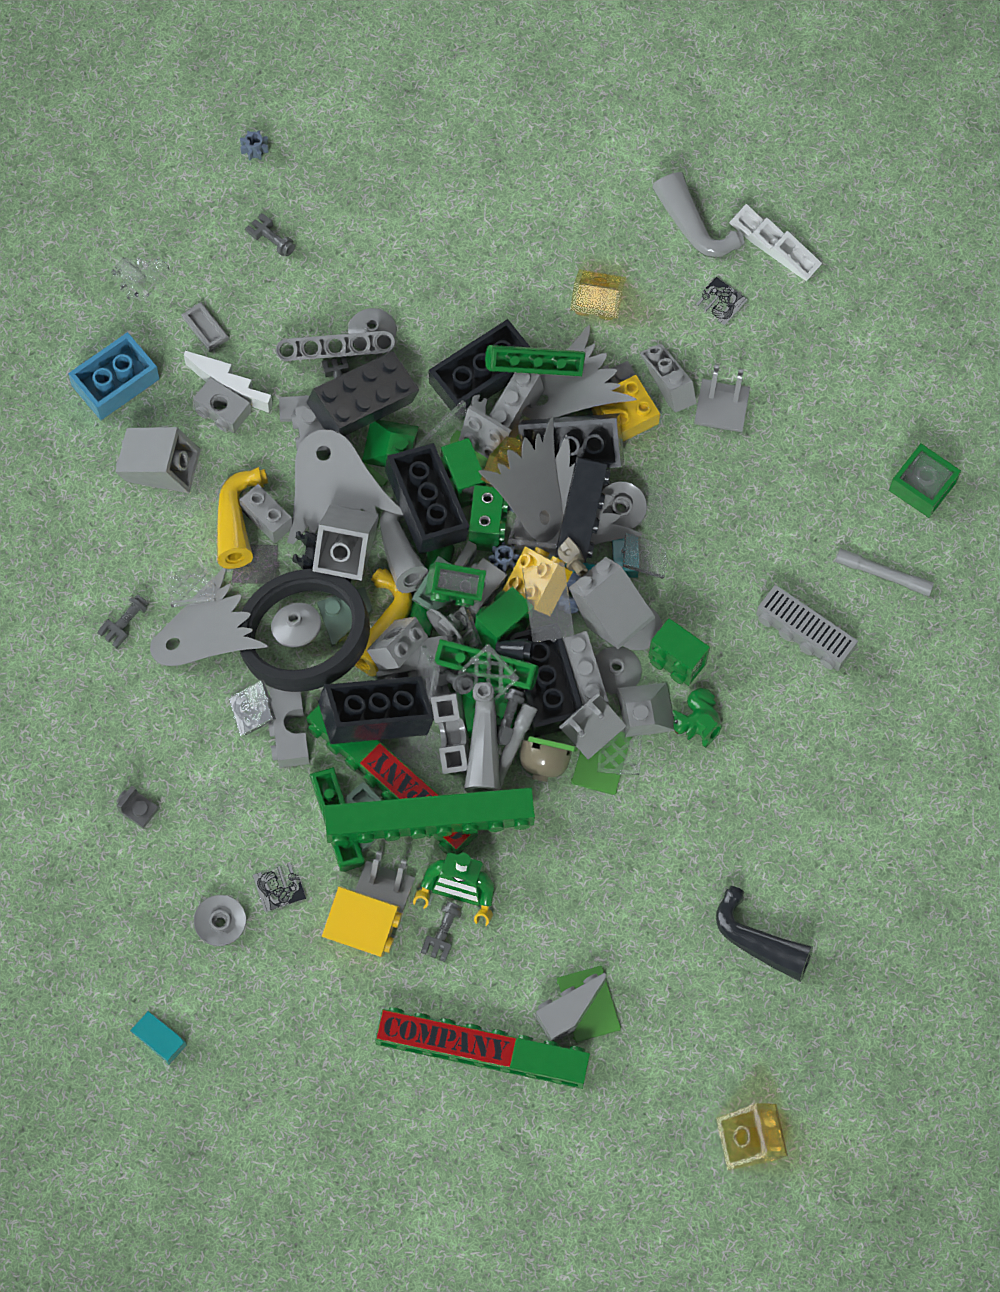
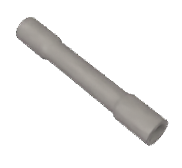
M840 548L835 561L844 566L859 569L900 584L909 590L928 597L934 585V582L915 575H908Z
M523 703L515 720L510 743L505 745L499 758L501 787L525 732L529 729L538 710L526 703Z

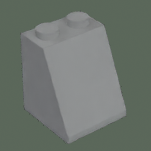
M178 427L127 428L115 472L129 483L190 494L201 449Z
M329 505L319 523L312 571L362 581L375 540L379 514Z
M608 557L601 560L569 587L587 627L617 649L622 647L655 619L653 612L623 568Z

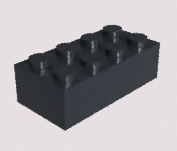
M508 319L428 370L429 384L456 418L467 413L468 407L472 406L473 396L480 395L478 402H482L484 398H490L505 388L515 373L489 371L487 369L485 357L489 345L530 347Z
M391 351L313 388L306 403L325 430H333L346 436L411 404L418 394L419 388L394 351Z
M620 413L553 418L555 458L565 438L569 440L570 446L569 467L575 463L576 456L604 462L607 464V468H617L623 465L624 453ZM550 418L522 420L519 423L521 456L525 437L534 450L538 433L543 442Z
M431 443L388 455L385 472L419 554L466 541L469 525L435 444Z
M576 456L555 552L556 557H559V547L569 537L581 550L585 559L584 563H586L587 558H592L594 542H590L592 533L597 534L600 519L596 517L597 509L603 508L605 500L604 493H601L603 484L608 485L611 472L610 469H607L606 463Z
M558 623L509 634L508 640L527 638L528 641L534 642L533 660L526 662L538 665L537 680L532 690L520 687L521 692L524 693V703L538 709L531 723L534 737L562 731L559 726L582 707Z
M422 676L324 684L318 701L330 744L428 735L434 721L433 711Z

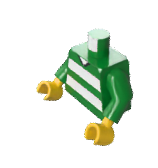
M447 853L444 860H437L428 866L420 885L422 889L415 893L414 905L418 898H422L425 900L423 909L427 908L430 900L429 890H432V893L476 906L481 905V908L474 917V922L478 924L480 916H484L486 918L485 926L489 924L493 917L489 906H492L495 885L490 876L485 872L484 863L471 859L466 853H459L458 855Z

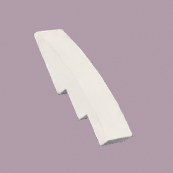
M747 204L729 222L751 243L805 281L822 264L788 231L783 233L767 217L763 220Z
M185 351V364L204 381L207 382L211 377L249 401L250 406L268 413L270 412L272 407L271 395L253 390L251 379L234 375L231 364Z

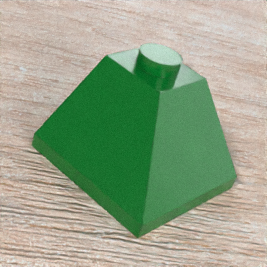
M377 420L371 423L362 462L385 467L388 455L415 448L419 426L385 420Z

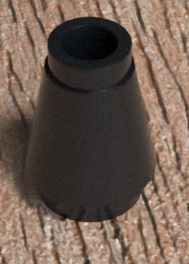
M527 638L497 641L495 654L524 662H531L534 655V642L528 641Z

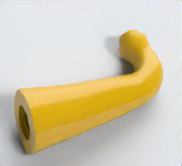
M257 467L253 470L235 473L222 485L219 494L217 517V561L223 568H240L253 560L239 496L247 487H255L259 484L263 488L264 484L268 483L265 469L260 470Z
M381 568L377 569L371 580L377 588L388 589L392 593L394 600L370 628L366 649L355 664V667L371 677L376 676L379 669L367 652V649L395 620L408 618L412 606V593L398 591L392 574L386 568L383 570Z

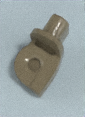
M568 537L558 549L559 558L567 563L566 567L568 570H574L577 575L582 577L588 572V569L583 564L585 559L579 547Z

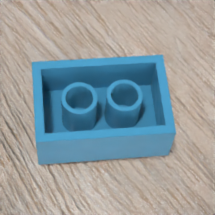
M128 332L68 373L72 387L100 421L160 380L157 366Z

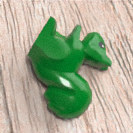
M698 688L693 690L687 697L688 707L692 710L690 715L686 716L676 710H672L674 715L673 729L676 734L687 732V740H691L697 734L700 735L702 745L706 748L719 735L722 725L718 712L713 708L716 705L714 694L706 688Z

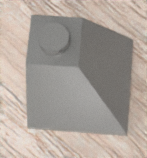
M667 683L617 688L622 721L626 725L624 728L625 737L674 731V719Z

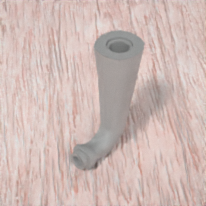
M683 172L669 174L653 184L652 188L667 212L692 246L701 254L708 257H722L733 250L740 249L741 245L745 244L740 231H731L722 240L713 239L708 235L692 199Z
M384 510L380 519V531L396 588L402 593L416 591L427 575L428 570L399 524L403 515Z
M480 682L476 683L473 689V698L476 701L464 786V790L468 793L501 790L494 689L490 683Z

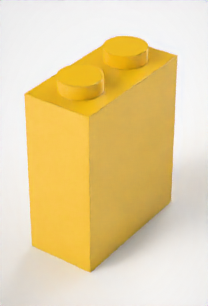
M340 886L337 889L322 937L383 957L385 952L390 953L394 938L391 937L393 928H398L403 915V913L399 912L401 906Z

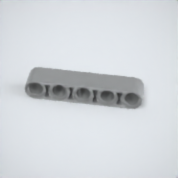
M387 331L290 338L278 342L276 354L282 360L293 361L387 353L395 346V339ZM381 335L390 337L391 345L389 348L381 349L377 345V339ZM357 337H363L367 342V347L363 351H357L353 347V341ZM339 339L342 342L343 347L339 353L330 351L329 343L331 340ZM308 341H314L318 344L316 354L309 355L305 352V344ZM284 343H290L294 347V352L290 357H285L281 354L280 348Z

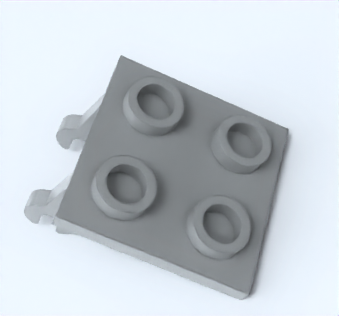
M715 364L712 380L702 379L694 424L742 432L750 387L741 386L744 369L739 368L736 386L717 383L719 365Z
M475 395L472 398V406L468 407L459 441L469 438L475 451L496 464H501L512 430L485 414L487 399L484 398L482 402H478L480 395Z
M597 693L559 727L583 755L589 759L622 731L626 725Z
M378 850L373 863L366 861L355 891L401 906L399 912L403 913L415 877L405 874L408 862L405 859L401 860L398 872L381 867L383 852Z

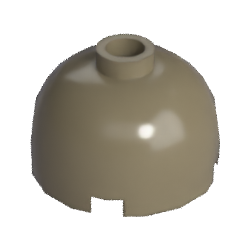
M522 740L520 748V761L523 768L533 774L532 779L544 782L548 781V777L562 775L568 768L572 751L526 740Z

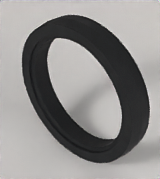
M313 569L296 570L270 580L250 597L242 612H248L251 615L237 628L245 627L252 629V632L244 636L255 639L258 625L266 612L282 599L296 593L305 591L330 593L343 600L349 606L352 613L351 630L343 646L328 660L310 668L300 670L277 668L265 662L257 654L256 649L240 650L244 663L257 679L278 690L304 692L324 687V684L335 682L355 666L366 649L370 635V621L362 597L356 588L345 578L312 571Z

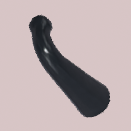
M730 886L729 889H726L724 898L716 911V923L722 935L751 956L801 982L809 964L813 946L786 940L740 924L734 918V910L743 902L744 891L735 886Z

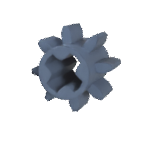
M260 130L257 132L247 131L245 138H240L242 145L240 147L241 154L247 153L249 160L252 158L262 160L261 155L263 152H269L267 146L268 137H262Z
M503 542L502 546L498 548L492 547L494 555L489 556V562L494 563V566L506 574V571L509 569L513 571L516 565L514 562L518 561L520 555L514 554L515 546L510 548Z

